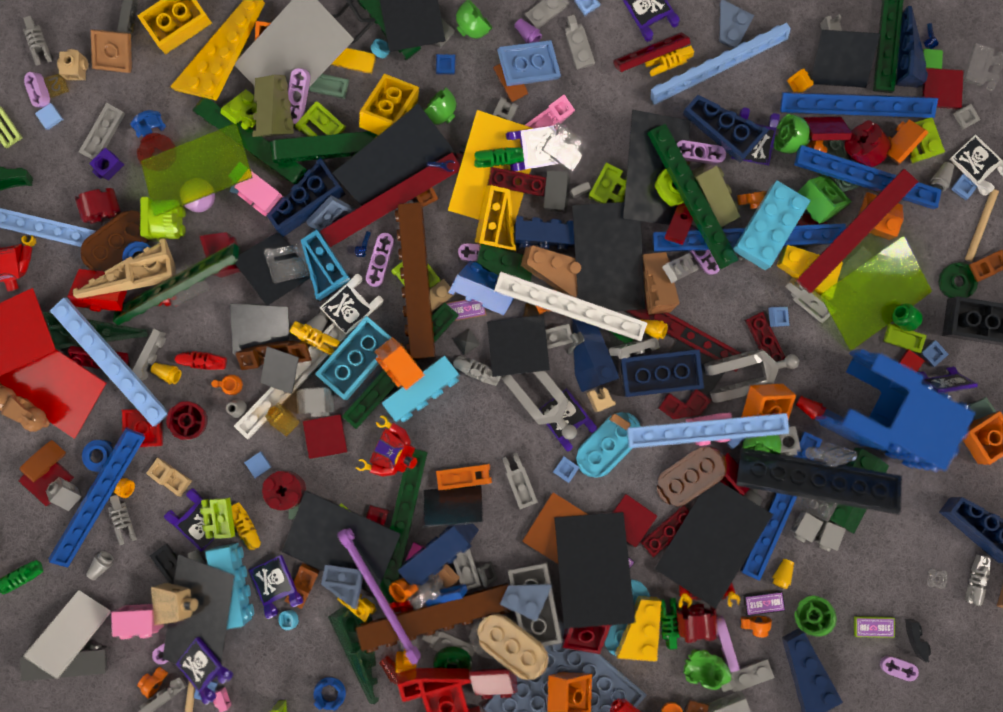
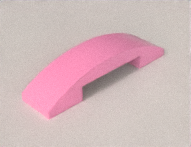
M563 95L550 104L548 109L525 124V126L540 128L555 125L557 127L575 112V109L566 96Z

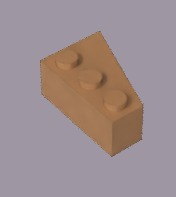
M533 245L525 248L521 263L522 267L560 293L574 298L577 297L576 274L581 271V265L576 262L575 258Z
M666 252L643 255L644 290L648 315L669 313L680 304L675 283L670 282L662 267L670 262Z

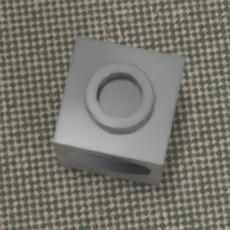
M789 427V434H779L782 443L781 454L792 457L797 456V452H801V446L796 427ZM785 439H794V445L792 447H785Z
M60 477L52 482L46 490L49 501L67 511L82 497L77 486Z
M801 511L795 521L797 524L794 523L790 531L795 533L794 538L803 543L806 540L813 542L823 522L807 512Z
M822 520L823 524L818 531L820 533H817L814 542L819 543V548L830 552L831 549L838 551L846 529Z

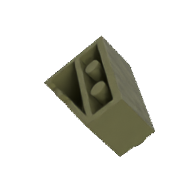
M285 75L255 78L254 102L257 103V113H253V119L256 120V131H253L252 137H274L294 134V123L290 110L291 103L287 90L288 83Z
M704 163L691 171L721 227L740 217L738 213L740 210L739 206L733 201L730 195L732 194L731 188L728 184H725L723 180L724 173L719 166Z

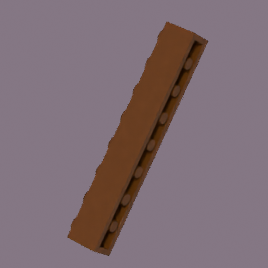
M421 202L398 204V210H395L396 222H399L400 229H397V239L401 241V248H398L399 260L403 261V267H400V277L404 279L405 285L401 287L402 297L406 298L403 313L404 317H407L408 325H405V335L409 336V344H406V350L412 360L436 358L423 206Z
M504 583L465 594L462 599L431 606H422L395 614L409 640L412 641L417 639L416 636L420 634L429 636L435 634V630L443 628V631L455 628V624L462 623V625H468L473 623V619L476 618L483 620L497 612L501 615L511 612V609L500 605L509 585ZM387 617L362 623L356 627L361 650H367V653L374 652L379 649V646L385 644L386 647L397 645V641L400 640Z

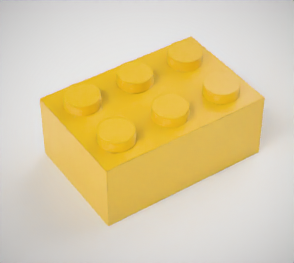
M160 0L137 15L157 46L165 54L212 24L197 0Z
M384 74L360 110L359 127L380 135L418 104L419 87Z

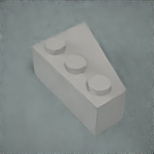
M315 388L296 391L297 414L311 413V417L330 416L329 412H334L333 390L329 388Z

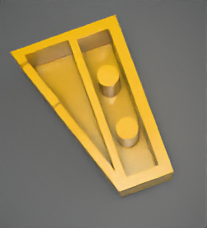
M492 185L486 186L475 237L476 243L516 251L511 215L510 189Z
M786 245L781 250L777 267L797 279L819 254ZM843 262L815 289L826 300H830L833 297Z
M638 596L634 605L636 623L627 624L615 654L620 659L657 661L661 601L658 597Z

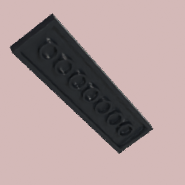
M741 448L736 486L897 515L901 512V475Z

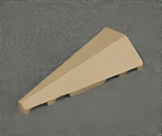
M163 238L159 240L160 243L143 249L144 252L136 257L127 258L105 271L103 276L89 280V284L82 288L73 289V295L79 299L153 286L176 275V267L166 240Z

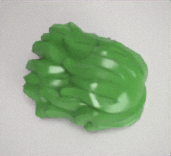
M694 649L688 655L689 659L685 660L686 664L684 665L683 672L689 683L697 684L700 682L704 688L717 690L731 680L730 669L723 659L715 654H709L704 649Z

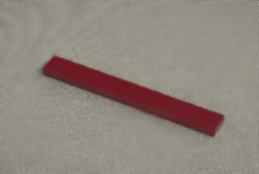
M450 153L322 229L320 232L330 247L334 246L398 208V204L408 202L457 173L460 169L457 159L453 153Z
M905 168L902 169L810 264L796 281L809 294L812 293L918 181Z
M646 300L645 309L626 311L639 319L663 321L668 325L666 334L695 350H699L714 360L721 358L681 337L686 327L724 349L720 353L722 358L728 357V353L733 356L741 354V352L670 313L648 315ZM693 332L687 333L688 339H694L695 334ZM706 341L704 342L703 346L704 348L709 349L711 348L712 344L711 342Z

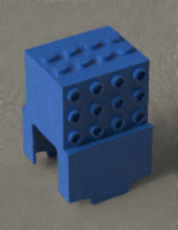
M863 349L850 351L849 354L853 356V360H851L846 373L880 390L881 395L869 418L852 409H849L845 418L826 409L823 415L816 416L815 420L819 421L818 424L859 446L886 451V456L892 459L903 460L902 464L913 469L914 467L919 470L922 468L926 471L931 470L937 472V470L946 471L952 458L958 454V446L961 440L968 434V427L975 412L969 410L970 406L967 404L952 401V397L948 394L933 391L931 385L922 382L924 376L881 353H870Z

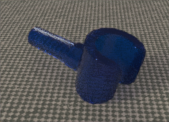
M928 23L929 38L923 43L925 47L933 49L938 46L939 42L934 36L932 23Z
M447 160L444 163L427 161V166L443 168L446 172H452L454 170H449L447 164L455 162L452 160Z
M366 232L362 246L355 247L356 257L366 256L365 252H367V243L371 232Z

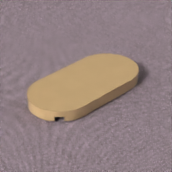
M493 614L481 621L478 627L479 643L488 654L521 679H534L544 673L548 665V654L545 647L538 640L504 615Z

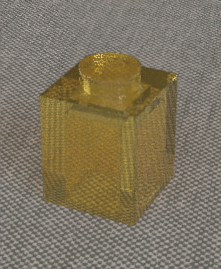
M279 402L271 407L265 416L270 425L286 437L300 423L296 416Z

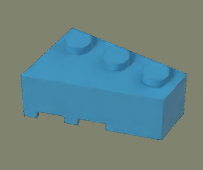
M318 230L301 239L315 297L321 301L346 285L351 278Z

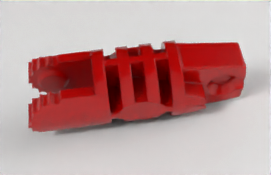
M192 351V353L182 352L175 356L176 363L190 366V368L222 370L227 365V357L213 353Z

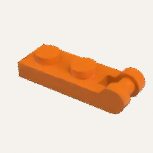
M490 464L436 471L438 490L492 483V478L489 477ZM481 471L482 478L476 479L475 472Z

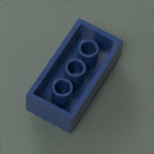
M699 350L620 359L624 397L704 388Z

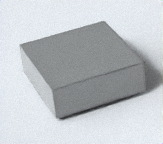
M972 104L953 113L962 130L980 121Z
M589 182L572 188L570 191L572 199L590 192Z

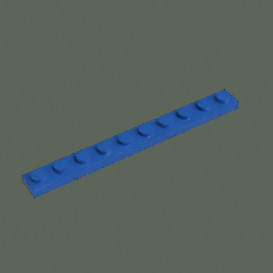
M846 223L795 226L783 247L786 245H829L846 228ZM745 228L722 229L732 248H734ZM699 230L689 231L683 245L666 240V232L652 233L653 252L709 250Z

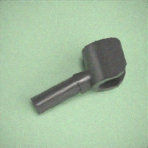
M581 331L570 336L573 343L567 350V354L570 355L577 345L585 341Z

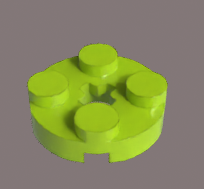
M665 169L659 174L655 182V188L659 196L668 205H681L684 201L678 190L673 188V181Z

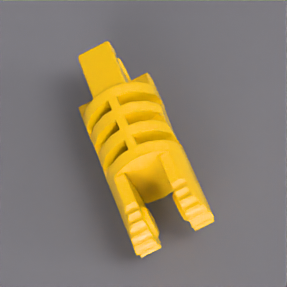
M692 46L679 48L647 61L645 65L646 67H651L660 63V66L653 68L649 72L651 77L686 63L688 59L693 57L694 50Z
M297 321L293 323L290 332L296 335L298 339L305 341L313 347H317V349L329 355L335 352L329 345L338 347L341 343L339 340L322 333V331Z
M239 502L232 505L233 522L240 539L243 540L244 544L251 551L259 548L261 542L249 515Z

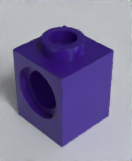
M104 148L89 163L94 168L92 172L98 178H105L108 181L125 165L107 148ZM109 162V166L103 170V165Z

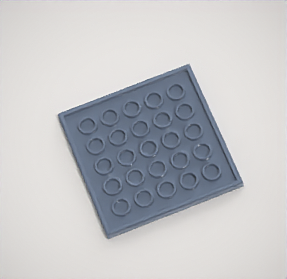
M559 619L560 628H561V633H562V638H563V636H564V623ZM560 643L544 646L548 654V665L542 675L529 680L521 679L517 676V693L512 694L511 698H500V694L493 695V698H490L485 703L483 709L487 712H547L548 675L560 672L592 674L591 712H610L611 704L619 698L626 699L633 706L637 707L647 694L601 654L566 649Z

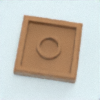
M91 29L92 69L131 73V33Z

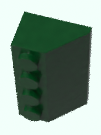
M854 448L845 465L884 473L889 468V465L879 457L861 448ZM826 502L820 516L854 534L867 509Z

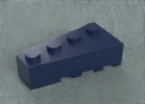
M697 95L683 113V116L691 120L696 127L716 144L723 147L739 163L747 157L769 131V129L762 128L754 124L753 121L746 120L700 95Z
M319 158L315 166L304 174V178L291 188L292 191L279 201L268 213L267 217L275 229L284 237L306 222L331 195L340 199L345 195V192L323 160Z
M516 216L515 245H519L520 249L533 245L546 250L549 249V246L557 247V250H568V247H575L573 221L568 220L566 224H562V221L558 219L543 222L540 218L534 217L528 219V221H523L522 216Z
M950 497L939 512L996 562L1003 563V519L963 497Z
M473 523L448 525L440 533L439 538L435 536L425 546V549L422 547L404 562L398 572L409 585H424L430 579L428 576L432 573L434 575L438 574L444 568L442 565L446 562L451 564L458 557L457 554L460 551L465 553L472 546L470 543L479 529Z
M798 628L783 636L782 640L801 711L827 712L842 704L843 701L805 632Z

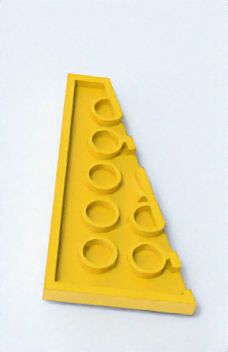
M243 0L170 87L178 92L217 101L265 2L263 0Z

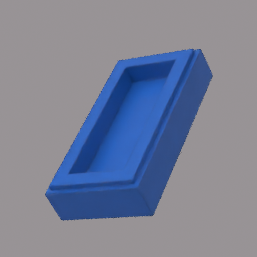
M466 584L431 591L425 599L426 605L431 606L462 599L468 591Z

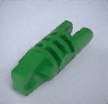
M508 147L494 149L493 151L492 149L477 151L475 153L474 166L485 168L493 167L494 165L503 166L505 164L510 165L524 161V153L522 148Z
M38 560L30 562L0 578V593L5 595L33 580L43 572L42 563Z
M670 598V613H666L665 601L660 599L662 639L666 640V647L668 649H677V638L680 637L676 598Z

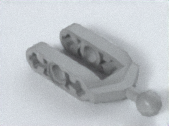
M761 349L705 363L706 375H715L761 362L764 375L761 378L712 390L710 392L712 402H723L748 395L750 385L774 384L778 369L785 367L788 369L797 368L799 358L794 354H789L784 360L775 362Z
M545 371L533 373L558 404L544 415L511 375L501 377L538 425L557 423L562 428V435L565 439L571 440L576 437V427L567 424L563 419L568 399Z

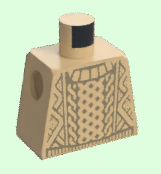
M169 583L151 587L154 625L177 622L191 617L192 611H195L198 607L197 600L191 599L189 588Z

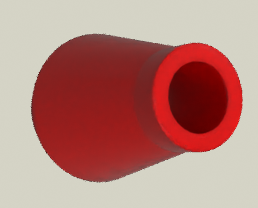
M800 396L795 404L812 420L816 416L823 415L826 407L822 406L823 403Z

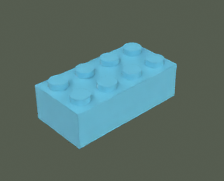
M779 181L774 182L735 244L734 252L764 270L770 268L811 200Z
M365 316L315 375L342 399L348 400L378 366L379 363L376 361L378 356L374 351L392 337L368 316Z
M446 356L423 372L424 376L407 390L402 387L382 402L395 422H406L413 416L411 412L415 409L418 411L422 410L428 405L427 400L431 397L433 399L438 398L444 393L443 388L447 385L451 388L459 382L458 377L460 374Z
M239 543L218 546L206 551L209 566L235 575L227 629L244 626L254 615L253 604L249 603L248 598L251 595L250 586L246 585L245 581L247 569L246 566L242 565L241 559L244 557L243 548L239 547Z

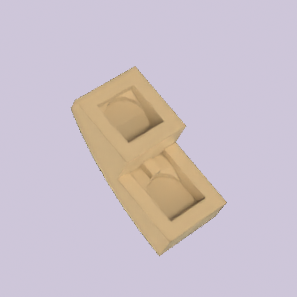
M160 458L155 460L146 473L158 484L164 485L177 496H182L192 480Z

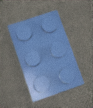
M551 40L499 47L497 50L507 86L556 80L561 77Z

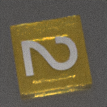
M59 73L44 78L51 98L69 92L65 78L59 75Z

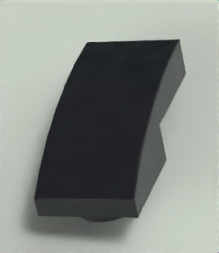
M905 619L911 647L919 659L929 662L931 648L927 641L920 638L922 636L920 622L914 619Z

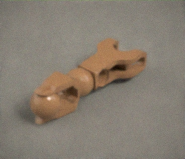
M0 383V411L2 415L21 423L22 427L30 432H36L49 426L50 423L43 410L35 407L29 400L16 396L12 389Z

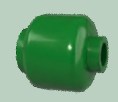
M904 303L894 310L892 319L904 331H913L921 325L923 316L916 307Z

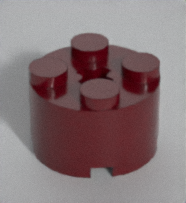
M867 120L851 130V139L845 140L844 146L846 152L856 163L874 167L886 159L888 150H891V141L879 125Z
M106 188L107 192H102L100 189L91 190L79 194V197L75 196L78 211L84 223L96 224L102 222L101 218L108 217L113 219L120 214L121 211L114 188Z
M278 471L271 474L263 482L262 495L271 509L288 510L295 508L301 503L306 491V485L298 474L291 471ZM283 488H287L285 493L281 491Z
M694 604L687 608L688 605L682 606L683 610L681 611L679 608L676 610L679 636L685 638V642L694 643L698 639L716 640L718 624L714 607L709 605L710 608H704V604Z

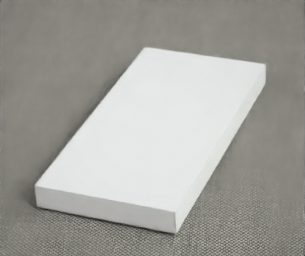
M78 590L26 652L24 657L58 679L110 615L111 611Z

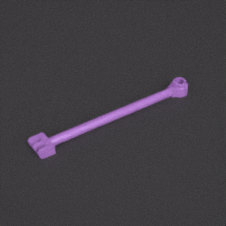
M350 528L338 532L341 543L348 549L407 651L405 654L410 663L416 664L421 658V654L416 645H412L353 542L355 538L354 533Z

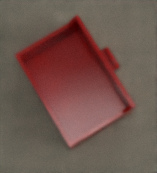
M78 269L67 297L75 307L89 308V310L100 312L101 309L122 311V304L128 290L77 299L73 295V289H80L89 284V280L97 279L105 274V271Z

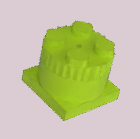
M141 197L140 235L153 242H159L163 238L179 239L181 236H185V225H182V218L186 216L185 207L181 206L177 200H152L149 197Z

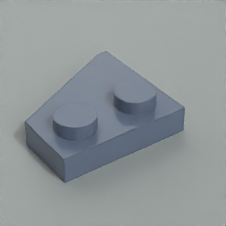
M721 0L719 4V42L734 49L740 44L754 15L725 0Z
M331 195L306 222L309 227L321 231L353 212L356 208Z
M325 565L321 585L334 593L351 608L357 609L363 575L360 570Z
M509 585L500 605L537 621L552 585Z

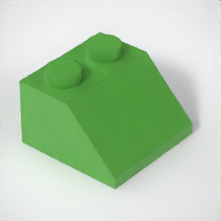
M827 175L810 179L797 192L811 200L806 209L809 211L812 219L819 222V224L828 221L852 203Z

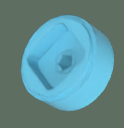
M375 39L371 44V51L379 58L387 57L390 51L386 41Z
M286 610L279 615L278 621L282 629L291 630L298 625L299 619L295 611Z

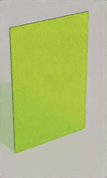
M237 124L229 125L141 161L155 217L253 178Z
M901 236L823 292L820 297L848 348L852 351L892 322V314L899 305L908 303L914 306L928 296L932 290L905 237Z

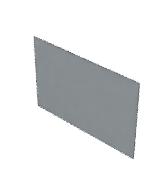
M292 0L236 61L235 66L254 86L255 78L285 75L288 88L292 71L297 68H303L310 74V87L354 41V38L318 0ZM301 74L297 75V78H299L300 80H304V77L301 76ZM295 85V88L303 89V86ZM295 91L293 94L294 100L297 101L301 97L299 91Z

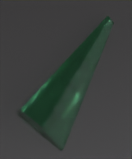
M43 312L48 330L57 350L69 349L70 346L81 347L52 313ZM86 319L107 343L148 337V332L145 329Z
M342 607L329 615L328 618L368 702L375 705L379 701V698L375 697L373 685L378 684L377 678H372V667L376 666L375 651L367 653V650H361L356 627L365 622L347 607ZM368 617L367 622L372 621V617Z

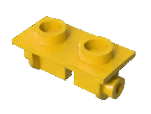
M360 594L357 609L351 608L343 600L337 598L339 602L365 623L369 614L373 615L377 610L375 604L367 598L360 599L362 594Z

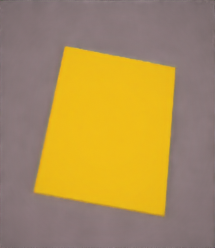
M477 110L448 211L479 220L491 167H475V153L481 150L492 149L493 151L494 149H504L506 147L521 148L520 139L507 140L506 133L534 128ZM506 164L503 166H493L496 168L511 170L510 165ZM525 169L516 172L530 174L531 169ZM518 178L515 179L516 185H520V179ZM510 190L512 225L514 226L524 193Z

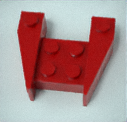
M414 668L397 673V685L402 702L422 697L426 712H481L479 706L468 709L462 685L471 683L469 669Z

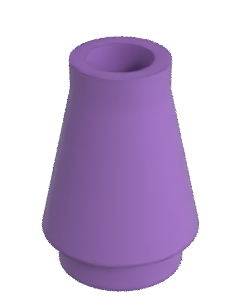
M522 18L514 25L526 44L540 41L542 37L540 30Z

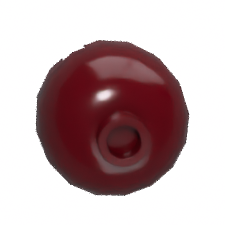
M192 401L176 404L169 410L166 417L168 429H170L174 437L181 440H192L199 437L205 431L208 424L206 411L199 404Z

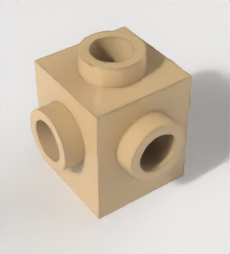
M74 49L60 52V57L57 60L59 75L66 80H86V70H88L86 57Z

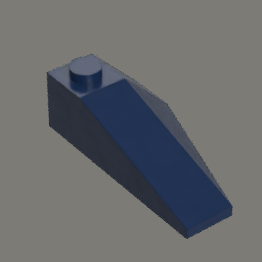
M907 6L902 11L896 86L919 88L926 82L928 72L926 71V61L912 6Z
M572 318L573 333L577 334L581 331L585 340L574 349L575 377L581 392L618 379V373L599 328Z

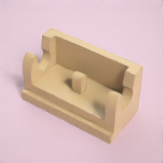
M605 388L599 389L601 394H597L595 390L587 392L595 412L602 411L616 404L615 401H612L608 390Z

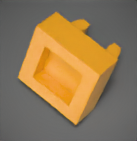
M805 69L799 70L787 80L793 92L803 93L814 85L813 80L810 79Z
M406 649L403 652L397 651L396 673L416 668V664H411L405 654L407 652Z

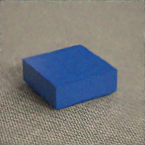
M436 54V74L455 75V55Z

